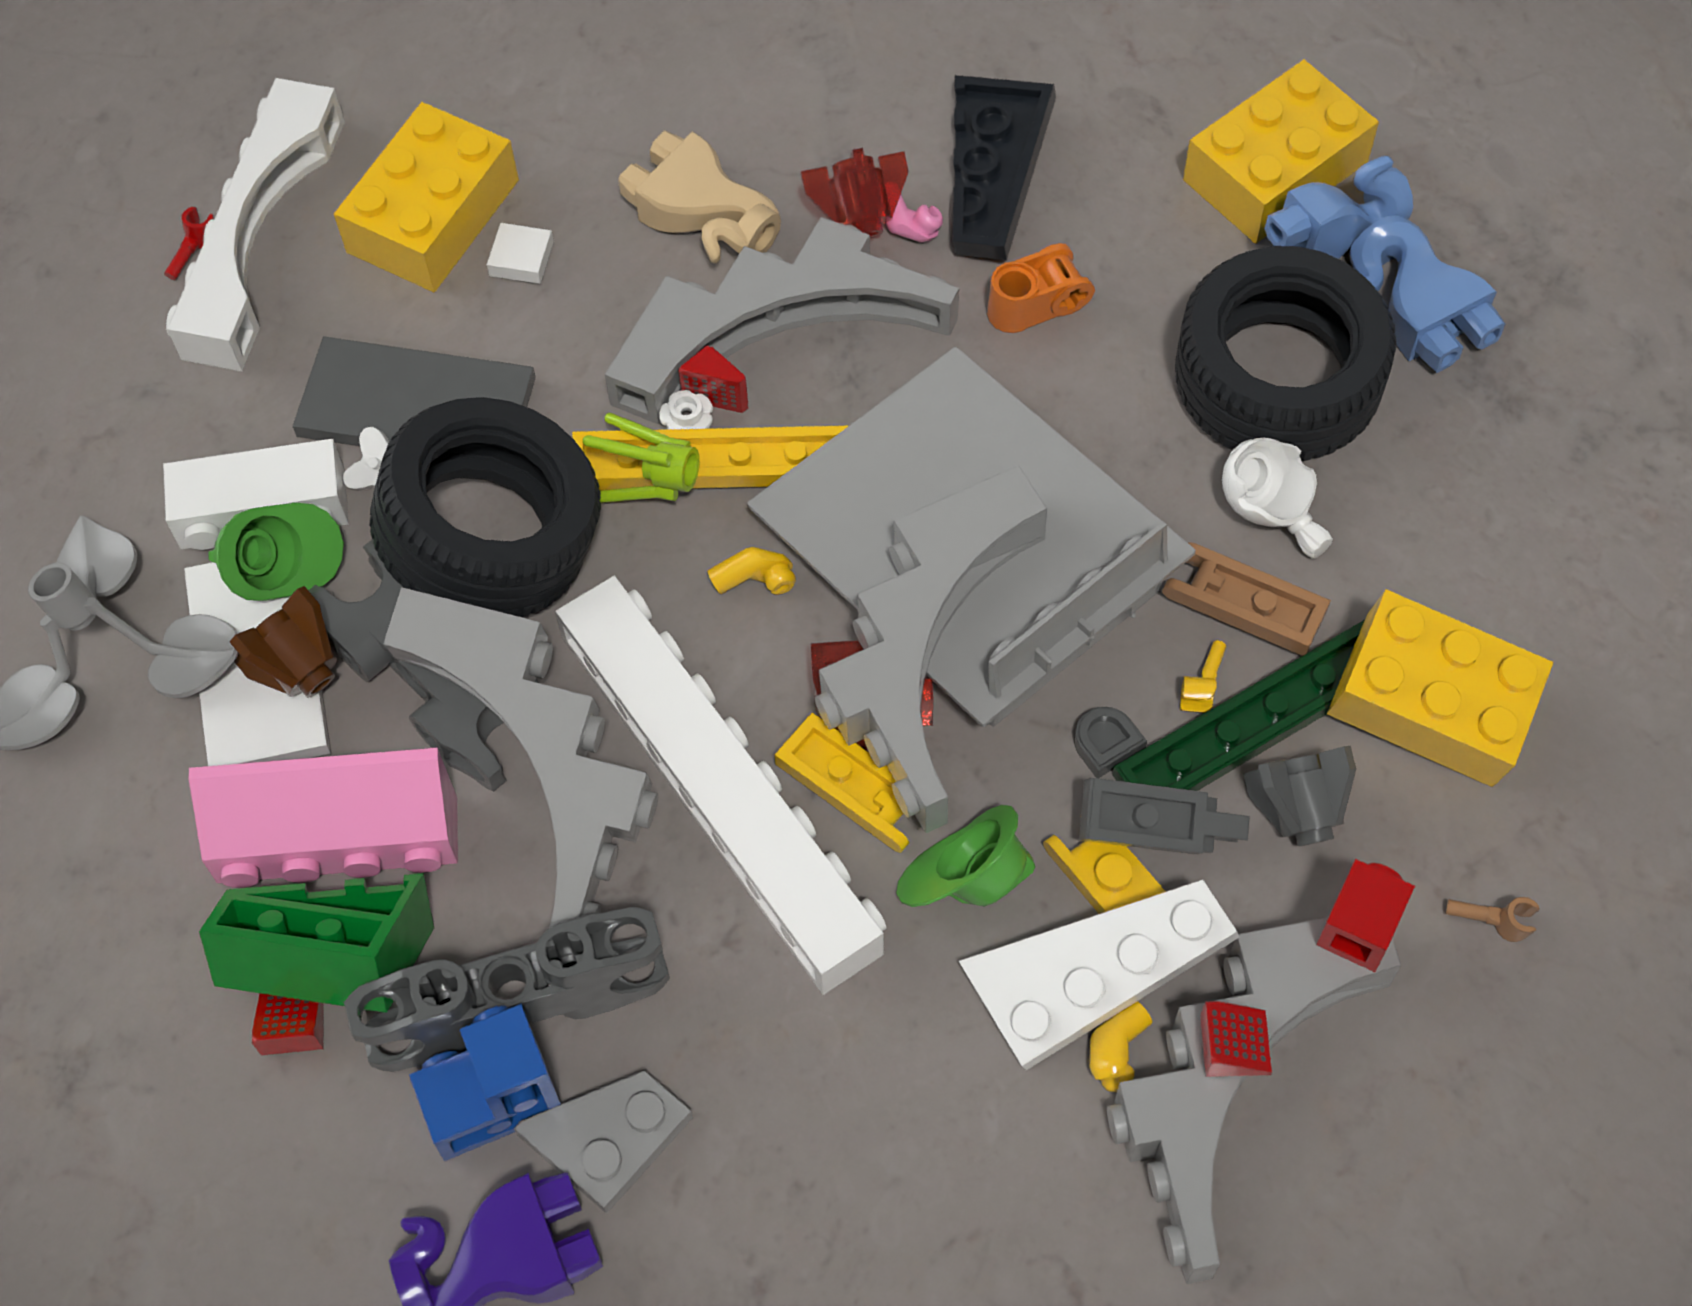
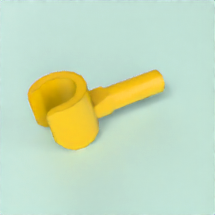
M1219 640L1213 641L1202 669L1201 677L1183 676L1180 697L1181 711L1206 713L1212 709L1213 697L1217 687V671L1226 650L1224 642Z

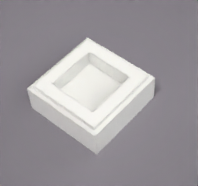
M500 223L487 262L489 276L541 284L554 243L552 230Z

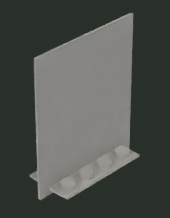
M957 347L952 348L858 420L851 422L850 426L747 503L748 508L858 610V593L899 575L889 551V547L895 545L894 520L1019 465L1047 507L1045 540L1014 556L997 568L972 591L944 629L931 657L927 676L982 727L988 724L992 727L996 726L1127 617L1135 618V611L1157 594L1161 589L1162 582L1191 559L1196 552L1190 544L1168 527L1164 521L1155 516Z

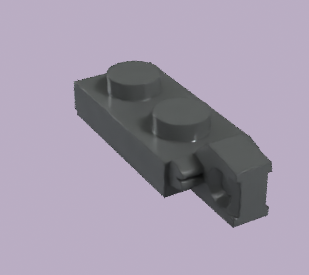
M1088 778L1084 780L1079 840L1187 854L1213 853L1214 840L1228 842L1247 841L1250 816L1216 812L1217 798L1208 797V792Z

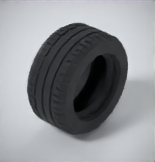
M1270 246L1238 254L1232 259L1222 262L1221 265L1212 269L1211 273L1204 276L1189 297L1181 325L1175 359V377L1178 384V392L1181 395L1183 405L1187 407L1186 410L1190 416L1194 417L1193 420L1196 424L1202 427V430L1211 435L1214 440L1233 450L1241 442L1265 437L1297 446L1302 451L1300 454L1301 461L1329 455L1335 452L1336 449L1347 446V443L1352 442L1357 435L1361 434L1366 429V426L1370 424L1378 410L1396 351L1393 317L1388 311V306L1382 299L1381 294L1365 276L1346 262L1322 251L1298 246ZM1263 322L1293 324L1316 333L1331 346L1341 365V369L1326 381L1310 386H1276L1251 376L1235 362L1226 341L1243 328Z
M493 398L455 399L422 410L418 415L411 417L406 423H403L399 431L392 436L382 458L370 507V533L374 540L373 544L378 552V557L384 563L386 570L403 588L524 617L530 613L541 611L542 608H547L553 601L562 597V594L566 593L579 574L600 516L601 492L599 490V483L595 477L594 468L576 441L557 423L534 409L511 401ZM456 478L488 480L513 490L529 503L539 518L542 528L533 536L515 541L484 540L454 528L436 512L427 492L441 482Z

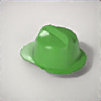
M287 503L250 508L236 514L220 530L215 541L214 550L208 552V559L216 563L221 579L232 593L245 600L264 601L291 596L298 588L303 586L307 590L315 584L323 587L335 576L343 556L344 542L339 525L327 511L313 504Z
M999 805L991 808L974 819L965 828L934 844L920 854L905 869L898 881L896 894L902 904L911 907L924 906L951 896L962 903L984 907L994 904L1031 875L1035 869L1033 857L1015 835L1018 827V814L1015 809L1008 805Z

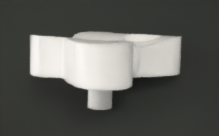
M367 427L360 433V448L363 456L360 461L347 468L343 474L344 484L348 488L361 491L374 488L376 485L382 458L386 452L389 439L384 432L374 427Z

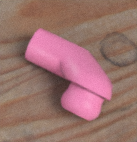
M894 183L883 184L875 190L874 199L887 229L891 233L918 242L930 241L938 235V229L942 226L943 217L936 207L930 206L928 209L927 205H921L917 211L908 209L898 186Z

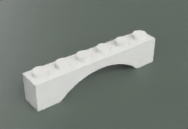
M275 78L268 97H264L260 101L257 110V122L250 138L246 137L242 142L239 156L240 161L233 177L228 178L223 186L222 203L214 220L211 219L206 225L203 247L197 261L192 262L187 269L185 288L178 304L170 308L167 316V334L171 337L181 360L243 371L260 329L250 304L247 288L248 259L253 242L267 214L284 193L307 174L329 162L345 123L335 88Z

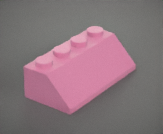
M438 748L189 768V785L201 858L216 883H222L235 888L251 887L256 885L258 880L284 878L290 882L306 883L318 879L319 875L345 873L351 877L366 878L375 876L380 873V870L405 868L412 872L426 873L438 870L441 865L458 863L457 796Z

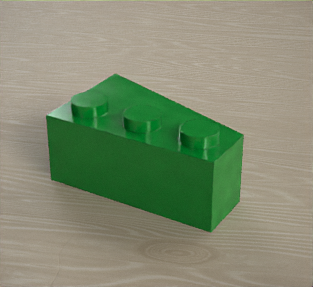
M424 873L404 875V884L366 887L365 878L345 880V889L308 892L306 883L227 889L199 930L213 985L215 987L345 1006L344 1001L359 986L401 969L412 967L434 930ZM377 997L370 1000L363 1009L387 1013L393 1000L386 997Z

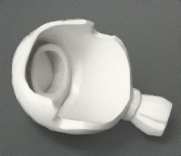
M1265 437L1241 442L1231 451L1222 474L1223 491L1232 509L1245 520L1258 525L1288 527L1290 533L1295 534L1304 554L1312 559L1322 555L1331 545L1333 538L1326 529L1313 522L1312 516L1308 513L1315 495L1317 479L1314 469L1302 463L1300 459L1302 451L1297 446Z

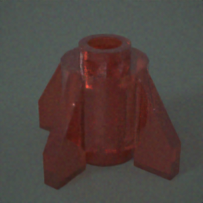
M863 148L854 149L850 154V158L839 161L831 166L833 172L831 179H829L827 166L801 171L800 176L804 194L829 220L839 224L852 225L861 232L870 235V237L877 236L884 232L882 225L892 220L909 170L905 152L878 156L879 167H875L873 157L865 156Z

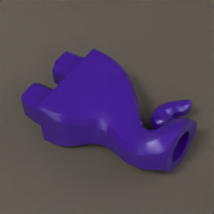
M568 1173L546 1177L534 1183L529 1174H526L504 1184L487 1196L475 1211L466 1227L450 1272L444 1283L438 1286L430 1285L427 1274L430 1267L444 1251L446 1243L444 1228L431 1217L413 1216L402 1218L400 1222L402 1229L407 1234H417L415 1239L398 1249L389 1259L391 1274L402 1306H483L490 1301L500 1298H512L539 1304L549 1303L575 1294L572 1284L603 1267L589 1229L558 1242L555 1241L549 1224L582 1211Z

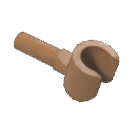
M1528 897L1515 898L1504 908L1486 907L1448 899L1446 914L1495 925L1498 934L1509 942L1524 940L1537 930L1531 926L1521 925L1514 917V914L1519 917H1531L1539 911V905Z

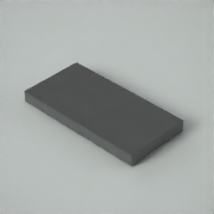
M323 336L292 427L296 437L315 440L333 439L335 443L360 446L359 438L363 429L374 427L384 432L389 441H391L392 436L399 431V428L408 419L418 415L424 409L447 401L485 397L507 400L527 407L536 378L535 372L531 366Z

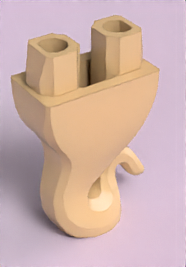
M664 130L653 141L649 150L651 162L656 164L657 167L652 172H649L638 164H630L619 176L620 194L637 207L640 222L663 232L690 233L702 230V242L712 263H717L721 258L719 240L724 241L739 254L744 246L764 253L770 249L780 231L781 218L773 202L761 192L731 180L724 173L713 147L694 132H691L683 139Z

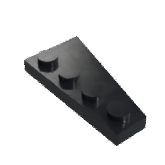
M955 75V187H953V245L955 254L1007 260L1056 100L1054 84Z

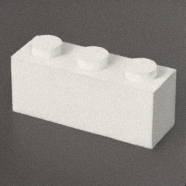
M333 439L163 463L166 523L181 550L188 548L196 550L214 548L220 530L236 514L256 507L287 503L313 504L327 511L339 526L349 525L346 485L343 481L344 466Z

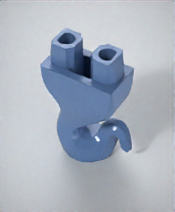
M1382 156L1365 163L1355 172L1354 185L1359 191L1364 193V204H1357L1341 189L1322 182L1304 184L1288 191L1282 210L1268 215L1265 225L1267 238L1272 242L1273 246H1298L1322 251L1340 259L1350 249L1357 237L1374 222L1386 216L1398 215L1406 219L1410 218L1413 210V195L1409 182L1403 173L1397 168L1392 167L1394 162L1389 156Z
M1398 215L1386 216L1370 225L1352 243L1349 253L1352 267L1365 276L1377 291L1381 289L1384 282L1382 266L1394 258L1399 263L1388 311L1393 317L1392 322L1395 324L1396 346L1408 361L1420 356L1438 373L1453 365L1461 356L1464 347L1455 337L1465 333L1476 348L1481 350L1500 339L1505 323L1497 310L1492 306L1496 291L1478 275L1441 262L1436 257L1423 231L1408 219Z

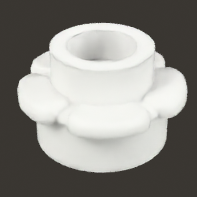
M689 390L677 391L670 395L668 403H664L659 411L660 422L667 429H709L713 422V417L710 415L713 411V405L704 394H694ZM689 410L692 414L682 415V412Z

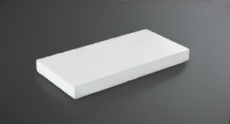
M212 562L184 568L190 615L204 614L217 617L228 623L237 634L253 627L256 628L267 617L281 610L282 605L290 597L264 601L245 600L232 593L221 579L216 563ZM233 662L217 680L199 692L208 766L304 759L331 754L322 690L310 698H307L303 692L294 697H289L286 693L248 679Z

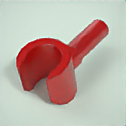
M189 207L182 213L181 221L185 238L164 272L165 276L169 279L176 280L190 256L195 253L197 248L201 249L203 247L206 225L211 219L214 220L212 213L206 221L200 224L196 207Z

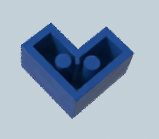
M521 1004L510 1009L507 1006H497L481 1012L472 1020L471 1025L459 1029L467 1051L460 1054L455 1051L440 1053L425 1061L421 1070L409 1074L432 1141L444 1162L515 1132L514 1128L520 1121L561 1105Z

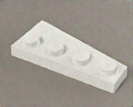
M1200 880L960 960L959 963L1019 1063L1027 1071L1238 939L1239 935L1204 880Z

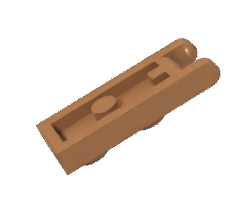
M1188 543L1196 552L1187 563L1199 569L1191 585L1174 578L1167 579L1162 593L1168 599L1303 656L1308 653L1327 613L1331 600L1196 543Z

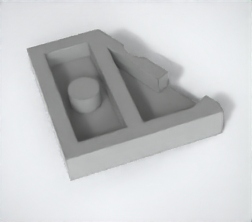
M642 1071L520 1121L514 1130L518 1137L560 1174L568 1173L572 1184L607 1214L691 1121L693 1116L689 1108L649 1074Z

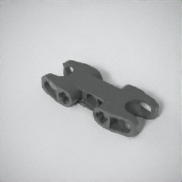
M372 539L363 548L369 556L368 562L382 580L380 587L372 596L363 601L346 602L340 601L325 588L316 584L308 590L320 604L327 635L333 643L338 656L366 682H369L389 665L425 701L423 705L409 715V720L418 734L431 748H438L441 758L450 767L465 773L485 788L494 792L506 779L501 773V765L497 762L495 755L485 746V743L494 728L504 722L479 699L452 681L425 668L395 659L383 643L402 585L386 570L384 563L377 555L378 552L374 548V540Z
M628 907L586 915L556 924L548 928L541 935L537 943L462 965L442 959L401 969L359 986L344 1001L351 1035L355 1041L365 1044L368 1062L371 1067L382 1071L395 1072L422 1066L425 1061L440 1053L455 1051L460 1054L467 1051L459 1029L471 1025L472 1020L487 1009L497 1006H507L510 1009L521 1004L529 1024L562 1014L572 1019H585L616 1010L654 995L664 987L670 977L653 912L638 907ZM623 925H638L647 933V938L638 937L620 942H611L613 933ZM651 962L655 964L653 974L642 983H630L621 977L625 973L647 966ZM510 981H521L526 984L520 995L513 999L503 1000L496 997L498 990ZM377 997H386L392 999L398 1007L388 1010L387 1013L376 1014L366 1025L362 1023L361 1013L364 1006L370 1000ZM412 1039L409 1047L398 1055L389 1056L383 1054L378 1049L380 1044Z

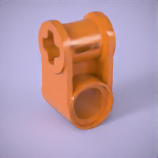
M1064 243L1053 244L1037 253L1012 262L1003 263L992 273L987 316L989 322L1002 332H1022L1031 326L1080 310L1092 299L1095 293V286L1087 277H1082L1072 262L1074 256L1070 247Z

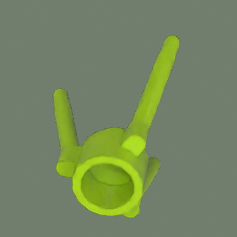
M613 413L605 415V421L608 424L658 446L650 445L648 448H643L590 435L583 438L585 446L642 460L643 476L645 479H650L654 485L600 490L601 503L652 498L676 501L679 491L689 492L696 482L700 458L696 447H691L690 441L671 438Z

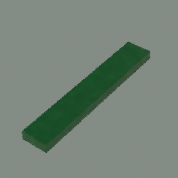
M1365 620L1114 766L1112 776L1116 781L1199 791L1323 717L1329 710Z

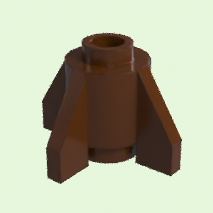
M303 586L298 588L282 605L281 610L267 617L256 628L253 627L235 634L229 642L239 653L234 663L248 679L286 693L289 697H294L303 692L307 698H310L323 690L334 679L335 675L331 669L337 662V657L331 651L320 604L307 588Z

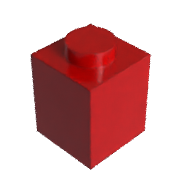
M1355 859L1316 945L1370 971L1376 972L1388 949L1415 885L1402 880L1398 872L1386 865L1379 863L1366 864Z

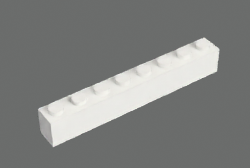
M614 575L557 609L555 612L565 643L822 995L883 956L884 933L882 931L887 927L878 909L868 898L859 901L847 885L851 882V878L844 864L832 851L824 855L812 839L816 836V831L805 812L799 806H795L792 809L788 807L779 795V792L782 791V786L771 767L765 761H761L758 764L755 763L745 750L749 744L737 722L732 717H728L725 720L721 718L712 706L716 703V700L706 681L698 673L692 677L688 674L680 663L684 658L673 637L667 631L658 634L649 622L652 619V615L642 596L635 589L627 593Z

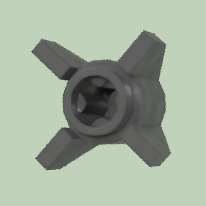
M1351 745L1286 761L1264 763L1258 765V770L1243 773L1249 798L1281 832L1283 837L1296 835L1299 847L1334 839L1332 827L1344 824L1343 819L1356 773V765Z

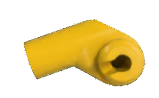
M757 547L745 548L707 570L711 582L720 594L729 591L748 579L764 582L771 593L778 595L791 590L796 582L795 574L792 571L793 564L784 554Z
M1138 1001L1096 1028L1090 1038V1070L1093 1077L1101 1080L1103 1087L1109 1092H1117L1120 1082L1134 1079V1069L1128 1064V1043L1153 1023L1147 1010Z

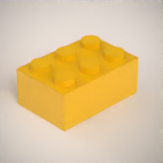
M1303 59L1190 139L1183 181L1257 244L1267 237L1265 225L1268 215L1283 209L1288 191L1312 182H1322L1335 187L1369 161L1379 121Z
M421 102L334 212L346 253L435 293L519 181L511 141Z
M1385 589L1365 618L1327 715L1493 787L1517 763L1554 662Z

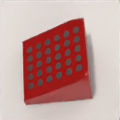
M707 345L679 368L681 390H689L694 394H704L709 398L713 407L743 413L748 409L746 376L713 347Z
M259 993L252 1028L253 1046L261 1056L323 1049V1003Z
M1205 1001L1200 1018L1206 1077L1271 1075L1272 1067L1266 1010L1219 1001Z

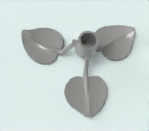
M81 515L68 536L57 562L40 569L32 577L28 586L29 596L47 614L41 619L40 625L48 634L57 669L55 671L51 666L43 664L29 666L13 674L0 688V750L25 749L49 740L66 726L76 711L80 695L72 685L65 683L71 671L58 631L59 628L73 631L81 630L87 627L97 615L152 655H157L148 669V679L158 693L171 698H184L194 695L217 680L236 659L237 651L229 641L237 632L228 623L217 617L204 614L188 615L170 624L165 632L163 644H157L103 607L97 600V597L114 594L125 585L135 569L137 552L129 539L122 534L102 527Z

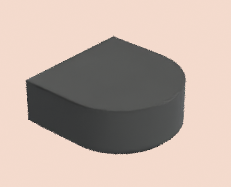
M1097 707L1089 710L1080 718L1076 727V751L1096 778L1102 777L1113 770L1114 766L1146 748L1147 740L1130 718L1122 711L1112 707Z

